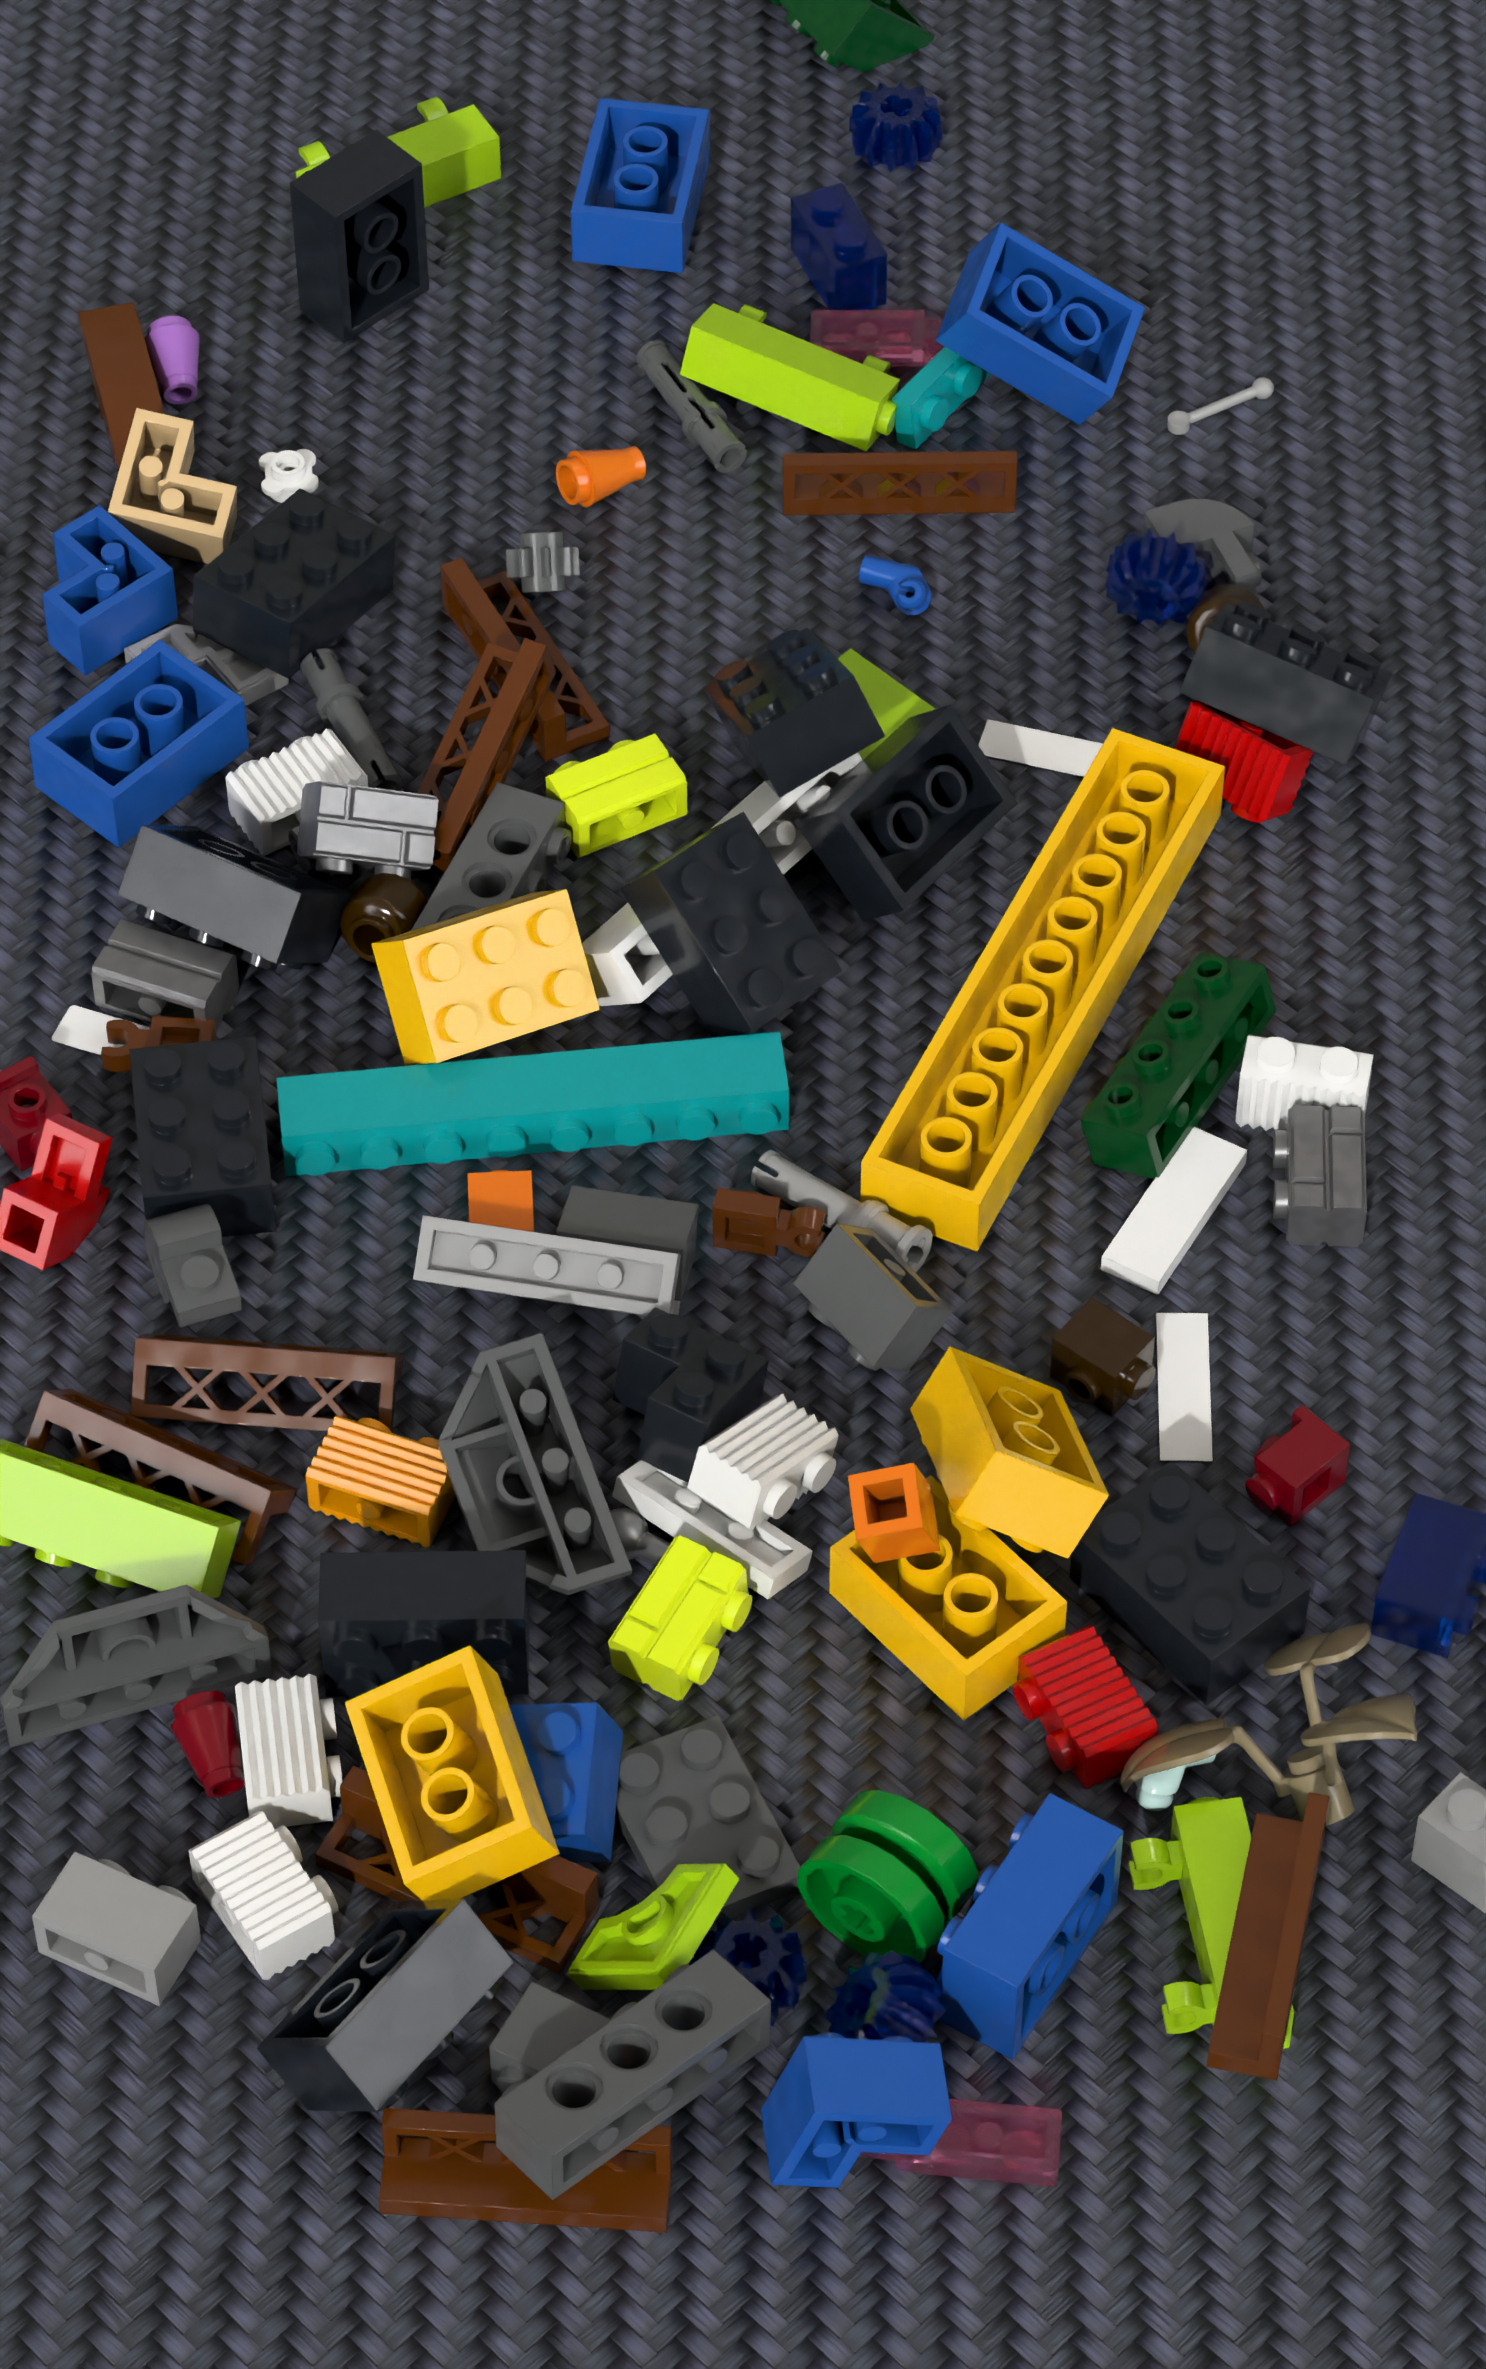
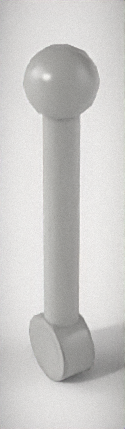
M1259 377L1254 380L1251 387L1191 412L1173 411L1168 415V431L1175 435H1182L1189 431L1190 424L1255 397L1267 399L1274 391L1273 383L1266 377Z

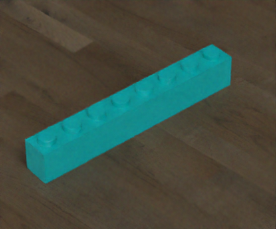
M780 1032L276 1078L285 1176L306 1174L317 1176L338 1171L359 1169L382 1170L392 1166L424 1163L446 1164L467 1159L510 1158L521 1154L554 1151L574 1152L586 1148L618 1145L638 1146L651 1142L683 1139L694 1141L707 1137L748 1133L760 1135L770 1131L789 1130V1086Z

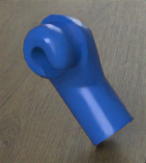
M864 556L859 571V583L887 589L896 607L906 615H917L928 608L931 602V590L918 567L875 556Z

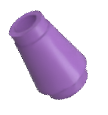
M166 316L159 318L149 325L147 335L144 338L153 371L167 402L172 404L188 403L198 394L199 334L192 328L191 323L183 317Z

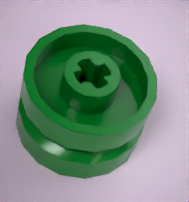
M882 1790L861 1791L850 1801L832 1825V1836H826L798 1869L797 1887L810 1911L829 1932L846 1946L872 1961L894 1968L916 1967L927 1957L944 1932V1922H949L956 1916L970 1899L978 1883V1870L969 1850L949 1827L928 1810L902 1796Z

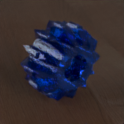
M901 81L897 87L889 88L879 82L876 92L861 91L859 101L852 107V113L849 117V131L852 132V144L855 155L865 156L869 167L885 164L890 173L895 166H904L913 171L917 161L931 162L933 152L936 148H939L940 140L943 137V122L941 121L937 98L926 96L923 86L907 89Z
M1149 528L1143 538L1128 533L1125 541L1121 546H1115L1114 553L1109 557L1106 570L1108 572L1106 597L1116 601L1118 614L1133 613L1136 615L1137 624H1140L1145 619L1154 620L1160 628H1163L1169 619L1178 623H1184L1187 615L1190 614L1195 603L1204 593V581L1207 573L1205 568L1206 560L1196 556L1195 543L1180 544L1176 542L1174 532L1167 537H1160Z
M751 1906L744 1914L743 1921L735 1922L725 1913L721 1912L716 1920V1930L709 1929L690 1960L689 1965H692L714 1949L771 2000L770 2025L773 2027L779 2017V2008L795 2010V2006L799 2001V1987H802L803 1982L807 1980V1962L802 1957V1942L798 1937V1933H783V1922L778 1914L764 1923L757 1922V1916Z
M892 1950L884 1956L871 1951L865 1958L862 1967L850 1966L848 1968L847 1981L843 1986L833 1989L837 1995L836 2003L824 2015L831 2023L828 2033H837L849 2039L882 2040L888 2037L901 2036L909 2038L913 2042L925 2043L928 2039L937 2037L932 2029L933 2025L946 2011L938 2002L943 1987L934 1980L932 1974L922 1969V1965L905 1954L899 1955Z

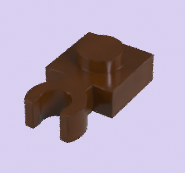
M152 1016L150 1030L139 1029L135 1024L126 1020L108 1021L106 1025L108 1043L124 1044V1046L118 1048L102 1047L103 1068L111 1072L131 1070L129 1049L213 1041L216 1039L215 1022L210 1019L204 1021L194 1018Z
M718 1188L713 1204V1247L776 1257L778 1246L787 1247L790 1251L800 1256L813 1257L825 1238V1232H822L825 1212L813 1207H799L792 1211L781 1209L780 1197L763 1195L751 1190L736 1191Z

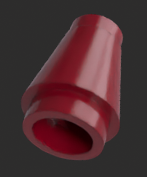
M203 1691L179 1701L172 1710L175 1720L171 1724V1731L201 1785H203L206 1795L210 1798H220L241 1790L245 1786V1779L243 1776L236 1707L231 1703H227L224 1693L220 1691Z

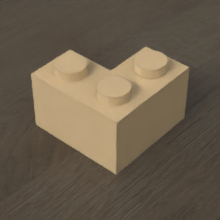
M136 408L108 513L153 552L209 564L229 547L237 518V486L188 475L194 455V421Z

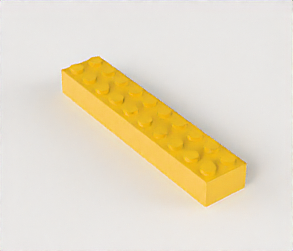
M1114 728L1111 729L862 1159L860 1202L878 1200L887 1205L889 1215L910 1227L923 1225L930 1229L932 1236L976 1252L978 1251L1221 815L1225 766Z

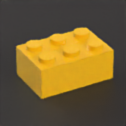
M567 889L533 892L371 943L405 1065L439 1063L600 1010Z
M949 1346L910 1410L922 1436V1443L926 1446L937 1471L936 1476L942 1483L951 1504L953 1515L964 1525L974 1530L985 1531L988 1527L1006 1534L1019 1546L1028 1551L1041 1553L1044 1549L1068 1559L1109 1494L1061 1391Z
M930 1475L926 1480L932 1487L940 1551L874 1563L857 1542L855 1530H853L830 1547L829 1593L950 1709L965 1721L1018 1681L1019 1656L1065 1636L1067 1601L988 1527L985 1531H977L960 1522L951 1511L952 1507L943 1486Z
M470 1645L345 1702L404 1885L422 1901L461 1899L560 1854L499 1675Z

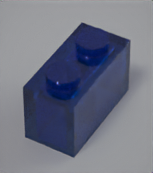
M839 183L791 197V249L834 319L885 305L887 298V253L844 184Z
M1419 1493L1415 1494L1376 1595L1371 1627L1372 1635L1448 1658L1457 1633L1469 1636L1480 1602V1598L1472 1596V1592L1477 1581L1486 1584V1514Z

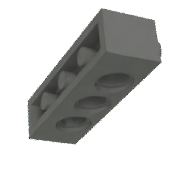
M497 782L411 931L533 892L546 891L549 872L554 864L561 865L565 861L571 845L572 833L565 827V803Z
M714 1949L692 1965L685 1964L678 1967L668 1976L662 1986L638 2003L631 2002L624 2005L614 2014L610 2022L583 2041L577 2040L567 2045L558 2054L554 2062L528 2080L521 2079L509 2086L500 2099L495 2102L496 2147L547 2196L554 2200L769 2046L771 2000Z

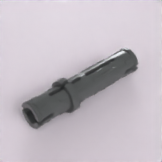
M653 340L645 344L636 356L637 366L647 375L666 403L669 404L682 421V432L691 443L701 446L714 463L713 466L717 471L729 473L736 470L745 461L747 450L743 442L738 440L727 425V415L719 404L709 401L693 380L680 375L682 365L669 350L666 342Z
M328 648L317 650L325 666L323 670L319 669L312 653H309L302 660L300 671L307 679L318 699L316 709L324 723L332 725L341 743L365 772L368 778V787L380 788L379 781L383 780L388 790L401 791L403 779L393 766L367 715L362 709L364 699L359 688L347 681L333 650Z

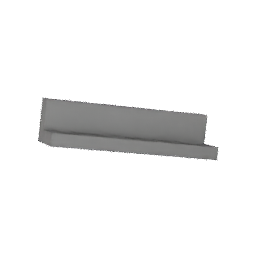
M423 1215L413 1280L647 1316L655 1307L667 1313L679 1315L680 1301L674 1300L681 1255Z

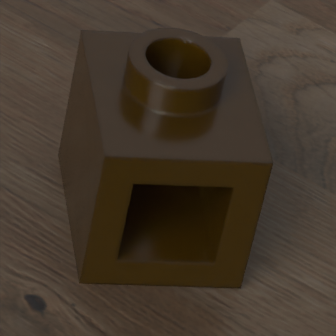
M1092 1297L1053 1336L1050 1377L1064 1385L1080 1402L1093 1404L1110 1416H1113L1129 1398L1132 1400L1139 1399L1151 1385L1156 1372L1155 1367L1152 1366L1155 1337Z

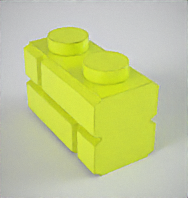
M656 733L637 741H620L613 745L608 752L584 762H567L561 765L553 774L545 777L546 797L565 803V827L572 833L570 848L577 858L688 814L685 774L673 757H669L668 750Z
M681 1535L675 1536L608 1640L612 1667L616 1672L638 1683H647L653 1690L676 1701L683 1700L693 1683L705 1684L718 1661L719 1649L716 1646L727 1629L737 1632L744 1624L750 1612L752 1596L748 1592L746 1569L741 1563L715 1551L711 1553L705 1546Z

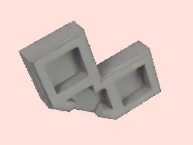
M173 624L124 648L125 663L127 664L160 639L244 699L245 706L289 684L288 678L194 632L193 626Z

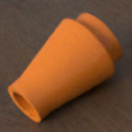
M636 446L624 449L571 451L567 458L560 460L556 466V481L562 497L570 505L580 504L583 507H589L630 483L644 479L646 475L644 457Z

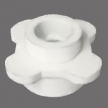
M299 449L297 451L285 450L278 453L268 452L262 455L259 459V468L265 472V479L261 482L262 491L280 503H283L299 489L309 493L315 491L319 486L318 477L312 473V467L316 464L315 454L307 449Z

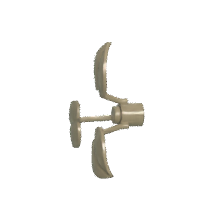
M1360 1623L1340 1628L1332 1633L1309 1635L1279 1648L1271 1653L1264 1662L1265 1671L1270 1676L1284 1675L1300 1670L1310 1727L1300 1736L1303 1745L1309 1748L1298 1751L1287 1759L1289 1770L1285 1775L1278 1770L1241 1726L1227 1727L1224 1718H1216L1177 1726L1152 1737L1129 1758L1122 1772L1120 1782L1125 1793L1131 1784L1144 1776L1206 1759L1218 1754L1231 1743H1236L1249 1754L1273 1782L1278 1797L1292 1794L1302 1822L1309 1792L1330 1796L1325 1825L1328 1826L1345 1819L1355 1811L1354 1803L1337 1759L1335 1743L1378 1739L1417 1741L1418 1734L1415 1724L1416 1705L1411 1694H1389L1349 1705L1338 1711L1333 1719L1322 1721L1314 1682L1317 1667L1340 1662L1356 1654L1370 1640L1371 1630L1368 1623Z

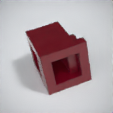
M32 1056L0 1071V1145L22 1172L34 1166L46 1118L60 1113L72 1119V1112L41 1075L38 1063Z
M1301 1405L1293 1412L1291 1430L1283 1436L1280 1434L1273 1435L1258 1450L1254 1458L1255 1474L1245 1482V1488L1250 1499L1260 1509L1266 1512H1273L1291 1527L1345 1483L1350 1443Z

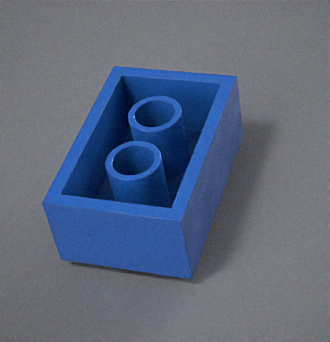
M606 98L599 99L571 208L572 261L683 273L710 161L709 109Z
M1000 223L969 251L935 341L1081 425L1112 399L1145 307L1005 224Z
M160 639L28 738L35 787L118 848L137 835L142 825H150L249 748L244 699Z
M1049 1793L1035 1815L1026 1812L1021 1817L1009 1841L1010 1852L1002 1864L998 1866L992 1863L986 1868L974 1891L973 1900L975 1903L965 1918L958 1915L954 1916L940 1938L937 1952L943 1956V1963L936 1982V1989L941 1992L940 2022L1012 2060L1015 2058L1117 1905L1124 1830Z

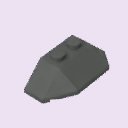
M543 1333L480 1352L438 1440L440 1454L476 1551L525 1550L527 1581L566 1595L631 1575L632 1568Z
M188 1585L53 1621L0 1699L10 1748L176 1702L199 1692L215 1691L240 1682L272 1675L268 1635L263 1625Z

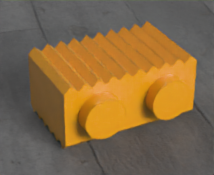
M335 1416L333 1425L329 1427L322 1446L318 1447L317 1455L313 1457L312 1464L307 1468L306 1472L308 1505L314 1512L322 1511L326 1516L334 1515L337 1519H346L351 1524L359 1523L363 1528L370 1526L375 1532L382 1530L387 1536L394 1534L400 1540L406 1538L412 1544L419 1542L424 1548L431 1546L456 1497L438 1448L437 1439L423 1437L418 1441L392 1433L386 1425L372 1418H361L356 1422L341 1416Z

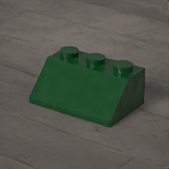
M770 0L778 6L783 5L789 11L784 17L786 21L801 34L807 37L812 36L817 41L813 47L814 51L835 68H839L844 63L864 73L926 47L934 38L900 0Z

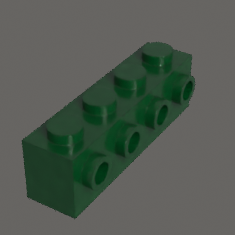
M1199 951L1185 973L1177 977L1172 991L1155 1015L1148 1018L1141 1035L1126 1056L1116 1063L1113 1074L1097 1097L1091 1100L1085 1107L1080 1120L1093 1164L1152 1179L1160 1177L1191 1130L1198 1125L1243 1060L1248 1035L1259 1036L1277 1011L1265 965Z

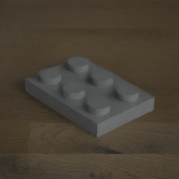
M719 1715L621 1752L615 1819L653 1891L663 1884L677 1864L725 1863L737 1875L739 1881L712 1926L799 1892L797 1877L800 1865Z

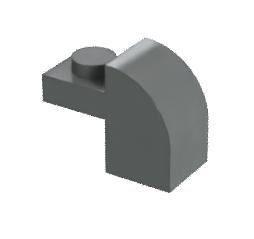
M1187 499L1144 511L1141 552L1165 591L1208 579L1213 587L1234 584L1245 587L1253 594H1256V586H1259L1262 581L1259 563L1252 553L1254 524L1244 513L1235 507L1215 500Z
M208 1203L144 1221L146 1252L164 1304L171 1302L179 1327L242 1310L241 1295L222 1244L221 1228L213 1209Z

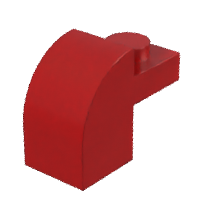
M60 1113L46 1118L31 1176L4 1187L0 1202V1250L41 1270H45L69 1258L93 1230L107 1202L110 1189L100 1184L113 1138Z

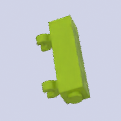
M437 96L417 103V109L426 122L387 137L422 163L424 208L501 179L500 138L474 104L448 113L444 103ZM320 141L298 148L299 154L306 162L307 167L295 171L296 179L306 171L312 170L330 158L326 148Z
M713 303L691 326L681 366V376L863 451H867L881 434L888 436L895 426L898 406L892 402V398L897 393L900 379L886 374L890 369L891 363L868 355L861 364L762 323L766 319L767 312L747 304L737 313Z
M1201 1797L1188 1804L1173 1806L1170 1841L1166 1842L1158 1838H1144L1130 1843L1133 1861H1129L1128 1867L1134 1890L1154 1889L1163 1886L1171 1880H1179L1203 1985L1184 1981L1163 1986L1166 2004L1161 2005V2011L1167 2034L1187 2033L1198 2029L1204 2024L1212 2023L1214 2026L1251 1842V1833L1242 1797L1221 1800L1215 1797ZM1293 2005L1291 2006L1283 2049L1290 2047L1294 2017Z

